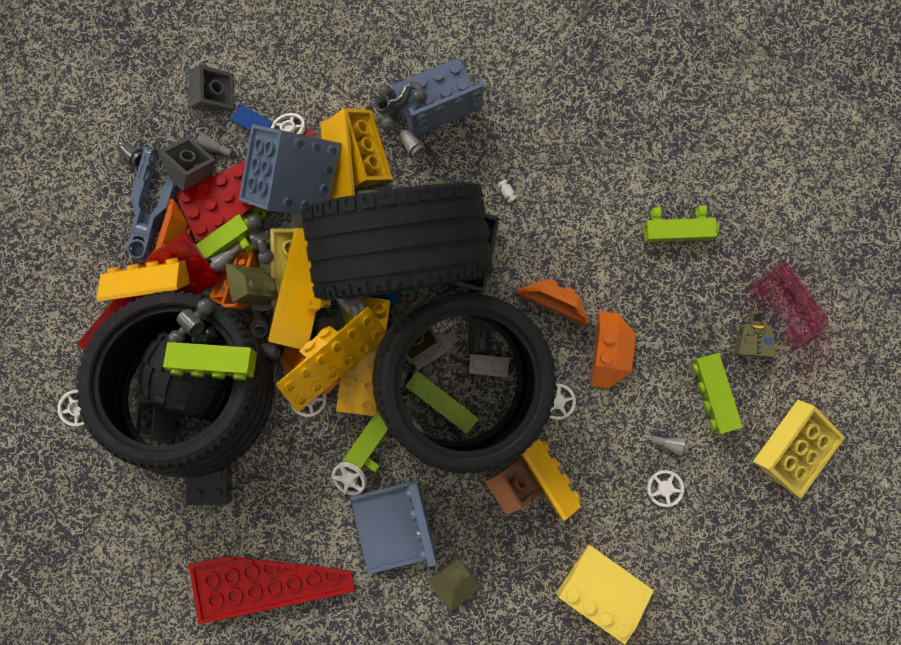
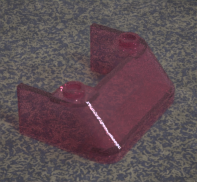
M784 260L753 280L745 288L747 292L752 289L756 296H766L788 325L785 334L787 339L793 342L790 348L791 352L818 338L829 322L826 313L791 266Z

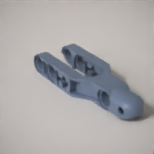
M146 147L143 151L130 196L135 210V217L131 227L127 251L135 259H143L148 255L158 223L166 214L169 200H175V194L178 190V186L168 175L166 184L162 187L157 208L151 214L146 213L143 207L158 158V150Z

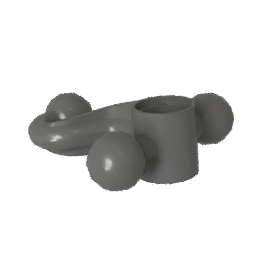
M410 82L406 84L400 96L395 99H389L393 92L390 86L382 85L379 87V98L375 102V109L383 116L380 126L384 131L388 132L394 129L395 122L393 118L397 116L399 110L406 106L410 92L415 89L412 96L414 102L423 104L427 100V93L423 90L420 83Z
M251 215L247 219V225L250 229L254 230V232L249 233L254 250L259 249L260 251L258 260L264 265H269L274 260V254L271 252V248L268 247L271 245L268 228L261 229V217Z
M202 299L198 302L195 313L191 309L182 311L177 317V322L181 328L172 331L168 336V341L184 343L187 333L192 337V344L207 345L211 341L218 340L221 333L214 326H209L205 330V324L201 320L203 315L212 313L214 309L213 303L208 299Z

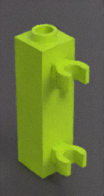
M698 206L695 209L696 218L667 220H661V207H656L650 212L652 220H647L643 224L644 242L712 240L719 233V225L716 223V218H706V206Z
M238 214L196 244L209 263L212 262L210 258L230 250L236 243H239L248 253L254 249L249 241V233L254 231L247 225L248 218L245 219Z
M378 410L343 459L345 462L352 463L360 469L366 465L374 472L378 470L380 465L372 460L370 456L389 430Z

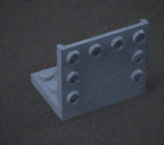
M460 57L392 85L396 98L400 96L403 87L410 82L420 83L423 90L427 93V100L423 104H418L413 100L412 96L415 91L413 89L410 92L406 106L401 109L414 136H419L482 109L484 82L481 78L478 79L477 85H472Z
M252 124L239 201L265 210L302 215L301 210L306 206L330 200L341 143Z
M418 479L350 496L367 574L423 561V563L427 562L428 567L436 565V550Z

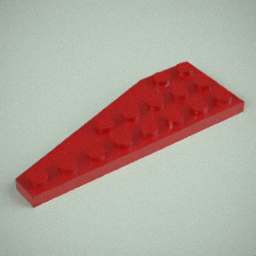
M309 129L302 134L310 137H315L312 129ZM245 161L219 172L185 191L182 190L175 194L197 243L238 214L242 217L251 212L250 209L254 207V205L239 201Z
M187 232L154 250L140 266H146L147 262L158 261L159 264L166 263L165 260L178 258V261L185 260L190 284L178 290H173L177 292L185 291L186 293L199 294L220 282V277ZM144 295L113 299L77 344L84 351L89 345V339L92 340L94 337L93 333L99 330L98 327L100 324L103 325L107 317L110 318L114 311L120 310L121 306L125 307L128 305V302H134L136 298H143Z
M225 556L188 565L198 624L355 592L352 570L237 556Z

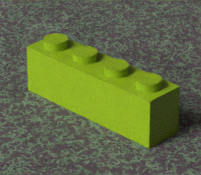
M167 342L163 368L176 376L191 373V376L204 377V374H208L217 379L233 376V379L246 380V377H254L257 352L248 347Z
M715 353L692 360V371L698 377L699 383H697V387L705 400L703 401L704 409L706 412H709L711 430L715 434H722L743 428L720 354Z
M418 371L405 386L466 434L469 433L479 420L478 417Z

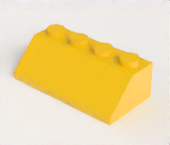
M343 108L331 118L342 114L348 115L354 189L367 188L393 180L372 110Z
M178 258L165 260L166 263L159 264L158 261L147 262L146 266L139 267V264L127 265V269L120 270L119 266L107 268L108 272L100 274L97 301L178 290L190 284L185 260L178 261Z
M538 438L532 442L533 445L525 453L520 454L557 515L565 521L581 507L579 503L581 498L575 490L571 491L568 486L571 483L565 473H560L558 469L560 464L555 457H550L547 452L550 448L545 440L541 441Z

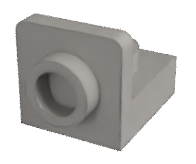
M343 314L314 320L316 334L318 335L322 329L328 326L339 331L345 326Z

